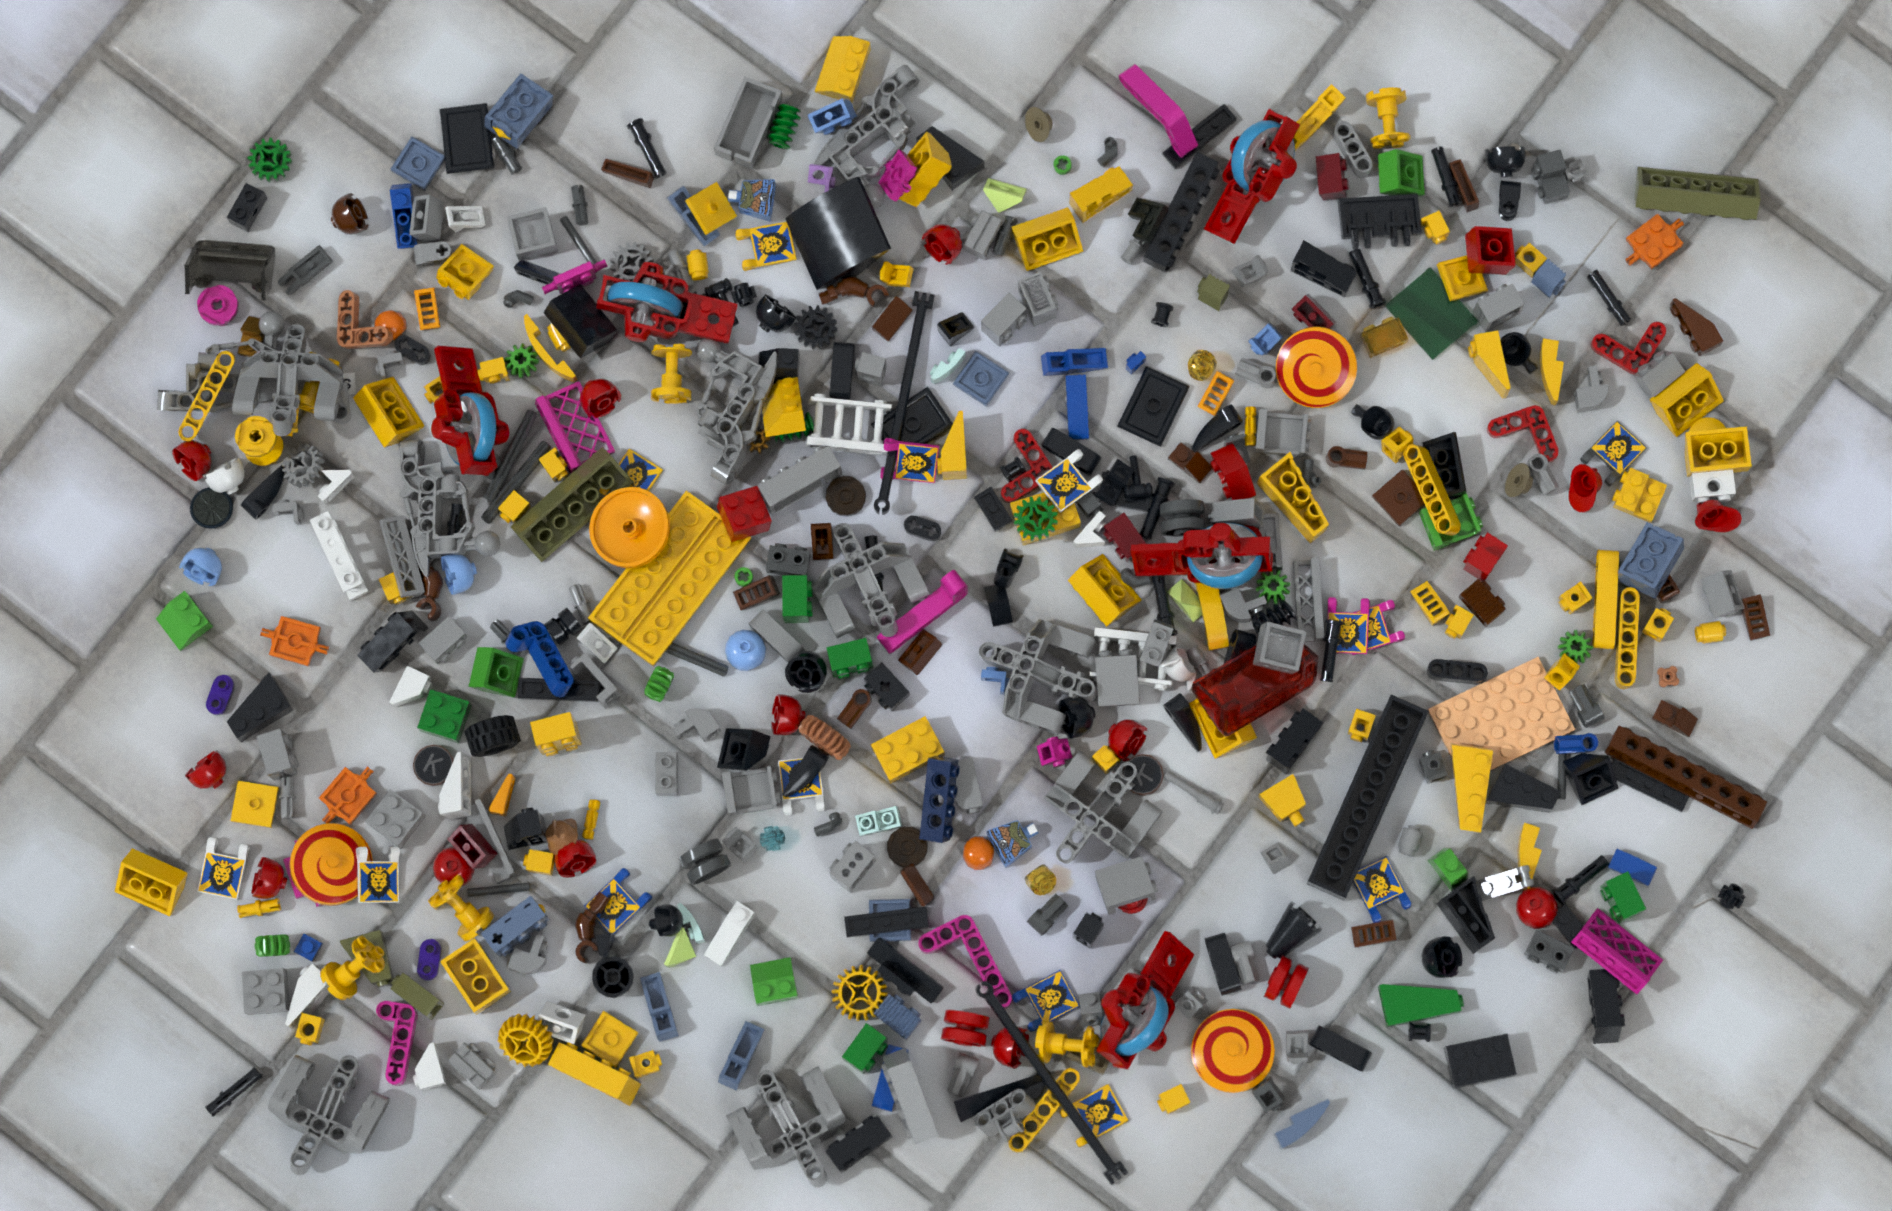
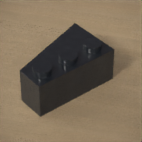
M933 126L916 137L917 143L926 132H929L949 153L952 167L942 178L952 191L985 168L984 160Z
M1303 240L1291 267V272L1344 298L1357 273L1351 265L1338 261Z
M413 610L391 614L387 619L388 623L375 631V637L361 646L360 649L362 651L357 656L373 673L381 672L400 655L399 652L407 643L411 645L414 642L412 638L419 631L425 632L428 629V626Z
M269 672L227 720V723L235 737L240 742H243L292 712L293 708L275 678Z
M1304 708L1301 712L1296 711L1290 719L1291 725L1288 729L1286 727L1282 729L1278 735L1280 738L1276 744L1272 743L1266 751V754H1268L1266 761L1284 774H1287L1323 725L1321 720Z
M1504 764L1485 804L1550 813L1561 791Z
M533 807L522 809V813L516 814L504 826L508 850L547 842L545 838L546 827L544 817L538 810H534Z
M1475 876L1436 903L1473 954L1495 939L1488 915L1485 913L1482 904L1481 894L1479 895L1476 886Z
M1605 969L1589 970L1587 977L1589 1004L1591 1005L1593 1016L1591 1024H1594L1595 1030L1593 1044L1617 1043L1621 1029L1625 1026L1624 1014H1620L1622 996L1617 993V988L1620 986L1619 980Z
M878 1115L876 1117L869 1116L862 1121L863 1125L857 1130L855 1127L845 1134V1138L840 1141L837 1139L828 1146L829 1149L826 1150V1153L841 1174L892 1138V1135Z

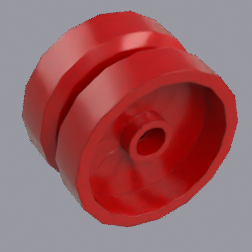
M1282 955L1278 966L1274 968L1270 976L1264 997L1274 1001L1281 990L1284 993L1280 1004L1291 1009L1309 967L1299 963L1291 974L1289 971L1293 964L1292 959Z
M945 1010L944 1021L956 1027L942 1028L941 1040L968 1047H985L987 1036L982 1032L975 1031V1029H988L990 1017L964 1011Z

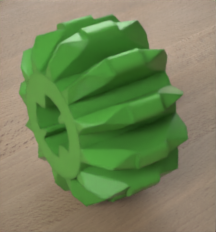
M521 343L520 349L513 345L514 352L507 350V354L510 357L504 358V361L508 363L506 369L511 370L512 376L518 373L519 378H522L523 373H526L530 377L529 370L536 371L537 369L534 365L539 364V360L536 359L538 356L537 352H532V346H528L525 349L524 343ZM521 357H524L526 361H523V364H519V362L517 361L518 359L520 360Z
M1277 570L1276 575H1273V571H1269V576L1263 572L1261 573L1262 579H1257L1256 581L1258 585H1261L1256 587V592H1262L1259 597H1267V604L1270 602V599H1273V603L1277 604L1278 598L1285 600L1283 594L1289 595L1290 590L1286 588L1290 586V582H1283L1286 580L1287 575L1279 577L1280 570ZM1270 583H1275V585H1278L1275 591H1272V588H1268L1270 587Z
M1578 630L1573 631V636L1569 631L1566 632V638L1561 637L1559 639L1563 644L1558 645L1557 648L1564 650L1559 656L1561 657L1565 653L1576 663L1579 660L1583 664L1585 662L1584 657L1590 658L1591 656L1588 651L1592 650L1593 646L1587 645L1591 642V638L1584 639L1585 632L1578 636ZM1573 644L1575 646L1579 645L1578 652L1576 649H1571Z
M657 666L648 680L644 690L645 695L651 700L661 702L670 688L674 673L665 667Z
M286 934L265 935L255 938L256 955L259 957L281 956L290 953L289 936Z

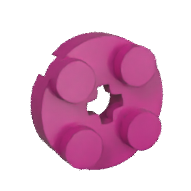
M216 285L211 288L208 287L201 292L197 300L199 314L205 322L214 326H225L236 316L239 302L231 289L223 285ZM219 301H222L221 305L223 307L221 309L214 310L215 306L213 305V303H218Z

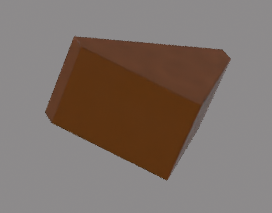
M831 523L811 524L813 560L833 559Z

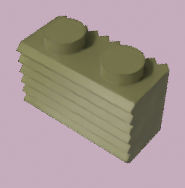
M1209 274L1207 278L1203 277L1198 285V300L1219 311L1228 297L1230 286Z

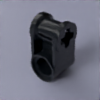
M1500 182L1499 216L1504 221H1511L1516 217L1521 182ZM1506 207H1510L1511 212H1507Z
M1004 548L994 576V584L998 588L1006 589L1010 587L1016 572H1018L1024 555L1018 556Z

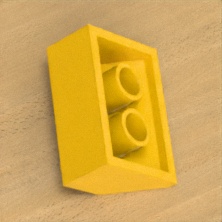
M833 36L814 92L838 100L850 98L853 104L871 51L870 42L853 36Z
M926 132L907 154L917 167L914 178L908 183L911 186L910 192H904L899 199L914 207H917L926 199L928 193L938 185L940 179L952 167L949 153L929 132Z
M1068 207L1011 227L1026 271L1083 252L1075 219Z
M1698 363L1690 367L1658 395L1649 399L1656 414L1676 437L1724 401L1711 373Z
M394 377L366 384L353 397L384 448L400 443L424 427L423 422Z
M787 377L777 380L769 392L767 401L763 402L762 415L765 437L806 431L798 377Z
M1747 426L1685 432L1687 477H1690L1692 473L1733 470V473L1749 471L1752 464Z
M1104 554L1082 565L1068 579L1074 590L1080 594L1106 627L1119 620L1142 601L1132 587L1122 581L1121 574Z
M1232 683L1217 686L1189 703L1215 759L1243 747L1257 738Z
M132 848L121 861L114 892L167 916H171L185 887L188 873Z

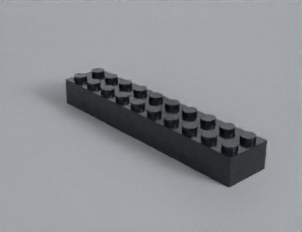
M1392 694L1390 695L1306 883L1307 885L1345 901L1427 717L1428 710Z

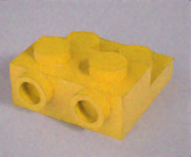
M461 244L438 269L436 278L442 287L453 289L454 294L458 298L469 300L480 289L481 283L493 271L494 265Z
M1630 468L1628 472L1624 471L1620 482L1623 484L1621 489H1616L1612 501H1615L1613 508L1651 523L1667 485L1649 478V475Z

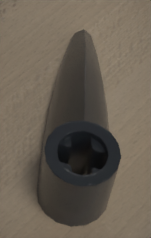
M1232 404L1221 409L1202 428L1192 446L1194 453L1243 423V420Z
M282 465L241 503V507L255 520L266 512L282 485L285 474L282 471L284 468Z
M1238 629L1233 631L1226 652L1219 685L1227 684L1240 671L1249 653L1255 648L1256 634Z
M1179 693L1165 703L1163 707L1196 752L1202 750V742L1197 720L1188 701Z
M811 745L782 795L789 797L806 787L823 769L830 755Z

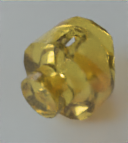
M1196 350L1188 361L1190 376L1199 381H1204L1210 377L1217 366L1215 357L1207 350Z
M1045 864L1040 865L1025 876L1026 884L1036 895H1045L1051 892L1056 885L1057 879L1055 874Z

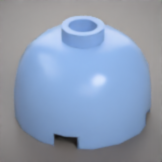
M195 548L187 552L179 568L184 569L183 574L191 581L203 585L204 581L210 583L209 586H213L219 579L222 564L214 550L210 548Z
M448 554L441 557L442 571H445L446 574L444 579L449 592L455 595L468 590L474 582V575L477 574L475 564L473 562L470 563L464 555Z
M740 630L729 637L725 647V654L727 660L734 668L740 671H750L762 664L766 655V647L759 634L751 630Z

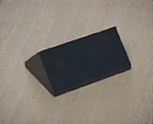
M1456 432L1422 442L1423 447L1428 450L1449 499H1456L1466 494ZM1433 486L1431 487V494H1432L1433 491H1434V487H1433Z

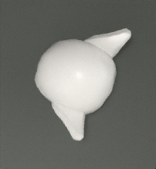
M1174 647L1161 663V667L1165 668L1166 673L1171 679L1180 682L1186 681L1187 690L1191 691L1197 671L1190 664L1185 650L1180 647Z

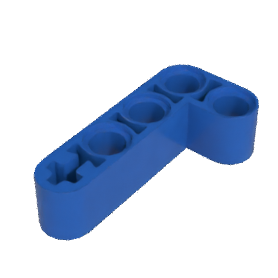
M533 621L513 627L505 642L508 650L520 652L528 649L551 693L556 697L566 696L574 679L544 624Z

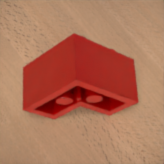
M1233 443L1210 453L1213 460L1210 462L1214 473L1218 472V478L1221 484L1225 486L1222 488L1226 499L1239 500L1256 496L1248 467Z
M1488 532L1485 537L1480 535L1474 545L1477 548L1475 550L1471 548L1463 561L1466 564L1463 570L1480 579V581L1487 579L1508 547L1507 544Z

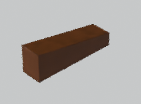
M606 158L601 169L603 173L651 189L655 178L649 171Z
M1461 159L1450 162L1449 167L1454 181L1457 182V189L1466 212L1478 209L1479 200Z

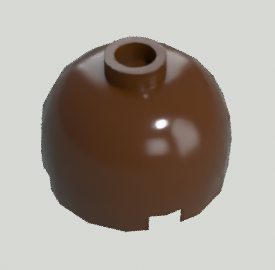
M352 193L342 196L334 203L331 217L332 225L349 235L361 233L369 227V224L365 225L364 219L368 218L365 208L358 198L353 199L351 197L354 195Z

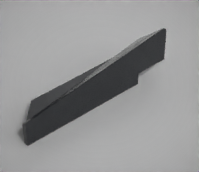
M1037 1074L956 1100L954 1105L960 1123L977 1115L980 1111L1016 1089L1024 1090L1032 1099L1039 1098L1046 1084Z

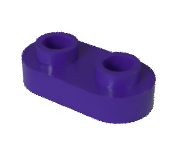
M219 675L213 681L206 701V708L213 715H221L227 710L235 687L234 681L229 676ZM223 681L226 682V686L224 688H220V683ZM214 701H219L218 707H213Z
M427 939L420 946L417 973L420 978L426 981L435 979L439 972L442 948L434 939ZM433 946V952L428 953L427 947ZM426 966L431 967V971L429 973H424V968Z

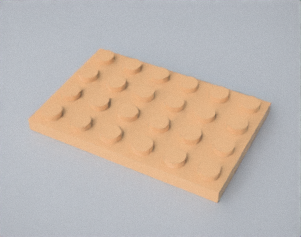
M1539 657L1428 709V713L1451 759L1450 743L1490 748L1493 750L1490 771L1554 741L1555 736H1565L1575 731L1554 686L1544 678L1547 673Z

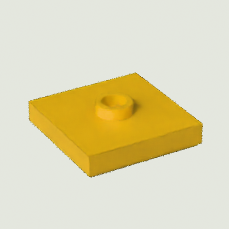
M717 182L685 200L705 235L737 217Z
M1467 255L1437 264L1450 302L1488 291L1482 273H1469Z
M238 781L230 821L272 828L279 787Z
M603 1010L581 1046L601 1059L612 1063L617 1068L639 1033Z

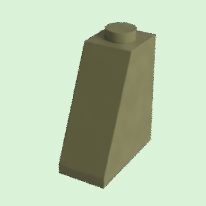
M378 930L359 935L364 936L374 946L382 948L385 963L384 970L379 973L370 972L365 968L361 971L373 985H377V987L389 985V981H392L394 977L383 932ZM359 936L340 940V944L353 960L356 957L352 951V942Z
M405 973L397 974L391 982L393 986L390 989L431 1020H433L444 1005L442 1001Z

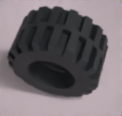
M501 715L479 721L464 731L471 756L484 757L506 751L521 741L514 717L509 715Z

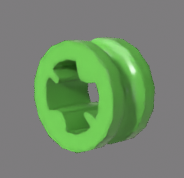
M1061 155L1054 160V169L1058 174L1065 175L1070 172L1072 164L1067 156ZM1063 160L1064 163L1065 161L1068 163L1065 170H1062V168L1058 169L1059 161Z
M741 567L735 572V581L739 586H747L753 581V574L746 567ZM742 572L743 574L748 573L750 575L747 576L748 581H739L738 578H741L739 574Z

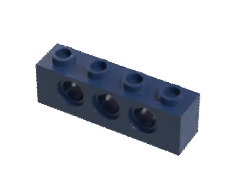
M941 756L928 758L919 839L944 843L952 837L953 827L951 824L952 818L955 815L954 798L958 792L956 778L960 773L959 759ZM941 775H943L946 779L945 784H943L940 780ZM939 795L943 797V804L938 800ZM937 815L941 818V825L936 821Z

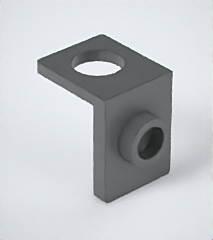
M1244 433L1228 436L1224 441V447L1233 443L1237 450H1241L1244 453L1243 460L1245 463L1250 462L1251 459L1244 443Z

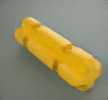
M1248 406L1245 408V416H1247L1245 418V446H1255L1256 407Z
M589 800V810H587L584 823L585 829H583L582 838L592 840L594 837L593 829H595L597 823V810H599L601 804L598 800Z

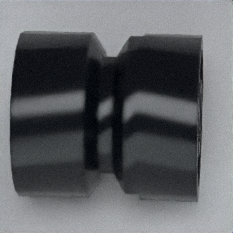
M567 607L558 613L557 619L552 618L544 624L559 645L569 639V634L575 635L583 629Z

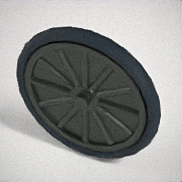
M209 487L197 492L190 504V513L193 520L199 526L208 529L224 525L230 519L233 512V503L230 496L226 492H215Z

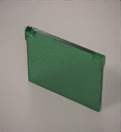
M1431 267L1385 305L1388 311L1432 360L1478 323V320L1460 300L1449 301L1443 281Z

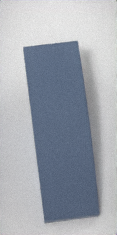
M681 186L666 197V199L705 247L717 238L720 233L715 229L707 235L704 234L685 202L691 195L684 186Z
M660 972L641 977L642 988L658 1041L661 1042L679 1036Z
M745 1021L719 1075L718 1083L737 1091L765 1029Z
M1329 1099L1289 1118L1292 1125L1274 1134L1281 1149L1297 1141L1316 1124L1330 1104Z

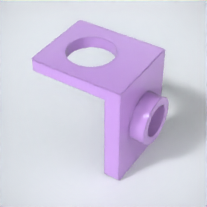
M810 164L808 183L825 185V192L833 189L836 182V177H833L834 167ZM816 170L822 171L824 178H815L813 172Z

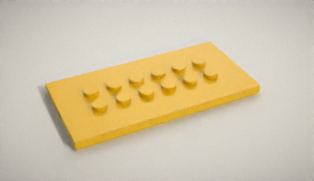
M687 490L668 513L670 534L662 552L654 560L643 566L626 568L588 617L589 621L653 667L752 539L747 537L731 542L720 514Z

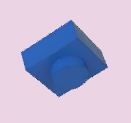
M1142 351L1137 355L1133 353L1126 360V370L1132 375L1146 362V356Z
M303 934L294 952L313 962L323 943Z

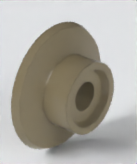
M1031 107L1025 115V125L1030 137L1036 142H1044L1053 127L1050 115L1037 107Z
M1525 463L1517 464L1509 472L1505 483V493L1507 496L1517 497L1531 489L1533 477L1530 475V469Z

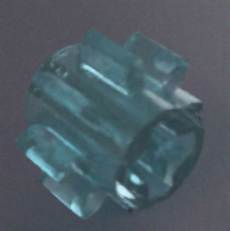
M778 826L764 827L765 833L760 834L761 845L766 848V851L781 850L780 845L785 843L784 832Z

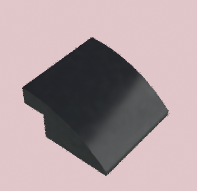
M860 177L853 178L821 194L785 218L816 290L825 289L839 279L859 275L891 249Z

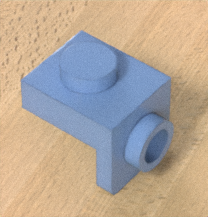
M1268 323L1248 342L1251 344L1250 347L1253 352L1263 356L1268 354L1284 337L1271 323Z
M986 667V670L982 669L981 681L1001 682L1000 694L1004 695L1010 679L1006 677V672L998 671L999 668Z

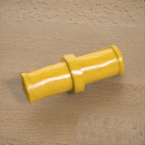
M279 898L266 901L256 900L255 903L238 905L237 911L240 913L238 916L239 918L253 915L259 917L263 916L264 913L281 911V904L278 903L280 900Z

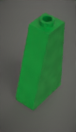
M1389 984L1378 986L1386 1027L1459 1013L1462 1011L1461 1007H1464L1463 997L1461 994L1458 995L1457 990Z

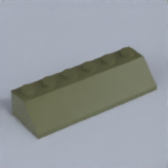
M1637 167L1635 207L1757 220L1761 199L1758 179Z
M601 447L517 520L511 528L536 557L543 562L591 520L595 507L606 495L617 489L629 487L633 481L614 458ZM600 488L604 490L610 489L606 495H602L599 492Z

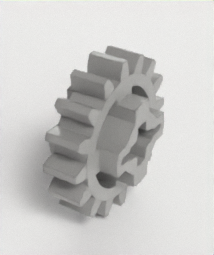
M626 242L625 248L619 245L620 251H613L615 258H610V262L614 265L610 266V269L615 271L613 274L615 278L619 277L620 279L633 281L644 261L654 262L653 257H648L651 254L650 250L644 251L645 246L643 244L638 247L637 242H634L633 246ZM623 257V263L619 267V261ZM630 261H632L633 263H635V266H634V267H632L631 265H629V262H630Z
M307 443L305 446L300 444L298 450L292 449V455L287 454L289 459L283 462L286 467L282 469L286 473L284 478L290 484L296 485L299 488L302 485L308 487L309 481L315 483V476L320 477L318 472L324 469L320 465L325 462L321 458L323 454L319 452V449Z

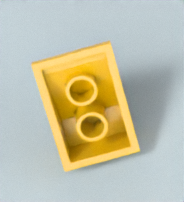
M1497 330L1475 334L1470 342V346H1468L1469 357L1473 358L1476 367L1501 398H1507L1511 388L1499 332Z
M963 410L958 411L941 450V458H937L938 475L942 474L943 480L967 479Z

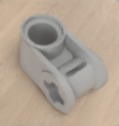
M444 241L417 244L414 246L416 267L443 264L454 251ZM443 249H446L447 251L442 256L440 253H443Z

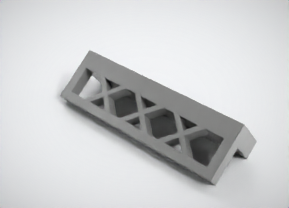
M404 515L381 519L380 525L400 597L410 596L411 599L419 598L425 593ZM388 523H390V527H391L392 532H390V531L388 530V527H387V524H388ZM394 542H395L397 551H395L394 548H393V543H394ZM399 561H400V563H401L402 570L399 569V566H398ZM404 581H406L408 591H405Z
M1312 557L1310 560L1294 561L1297 627L1299 630H1302L1308 623L1314 629V637H1305V642L1323 641L1324 624L1319 557ZM1310 565V574L1304 579L1298 572V566ZM1304 584L1308 585L1312 590V594L1307 599L1300 594V588ZM1305 604H1308L1313 609V614L1308 619L1301 614V608Z
M478 799L475 800L476 804L471 805V816H467V819L498 853L489 863V867L497 884H500L517 875L483 801Z

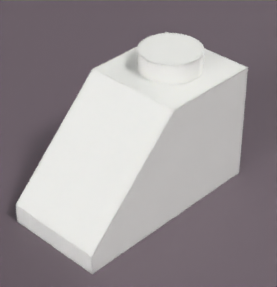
M407 666L389 703L394 707H398L423 698L424 694H428L432 687V679L430 676Z
M434 1042L429 1043L415 1068L416 1075H413L415 1086L420 1087L422 1091L447 1084L437 1045Z

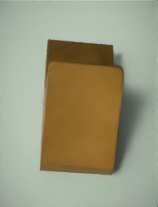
M247 317L240 329L242 332L240 342L253 338L263 343L265 335L259 329L260 318ZM246 345L239 346L237 353L238 355L251 357L257 351L251 346Z

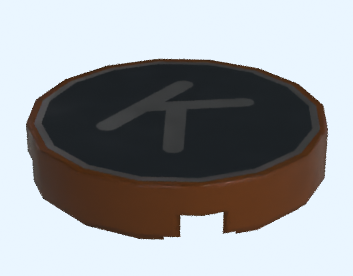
M426 746L414 758V773L426 785H441L447 778L454 761L453 757L442 746Z
M1141 754L1127 761L1133 763L1137 768V776L1133 781L1135 785L1129 791L1145 796L1159 789L1164 774L1162 766L1157 759L1150 755ZM1131 766L1124 767L1123 776L1131 777L1134 769Z

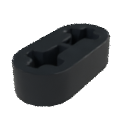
M401 335L395 340L397 352H401L404 357L419 365H425L430 361L431 354L424 345L406 335ZM407 341V344L409 347H411V349L409 350L404 347L401 350L400 343H405ZM416 350L419 353H422L424 351L426 357H421L420 359H418V356L416 353H414V351Z
M914 515L907 517L904 521L905 531L912 536L928 541H937L941 536V527L936 522ZM914 520L921 529L914 527L913 530H910V526L907 524L912 523ZM932 527H935L938 533L933 534V536H929V532L924 530V528L932 529Z

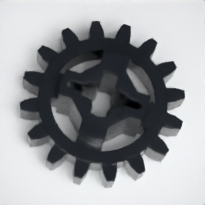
M817 305L816 310L809 306L808 312L802 309L803 316L797 315L796 319L799 323H794V327L797 328L794 333L796 336L800 335L798 342L805 341L804 347H808L810 344L812 345V350H815L816 345L823 349L824 343L829 346V339L835 340L833 332H838V328L834 327L837 324V320H831L834 314H827L828 310L826 307L821 311L819 305ZM816 315L822 316L825 319H820ZM809 318L808 323L803 325L804 321ZM817 324L819 330L815 331L813 325ZM829 329L826 336L822 338L823 333ZM810 335V336L814 337L815 340L810 339V338H808L807 336Z

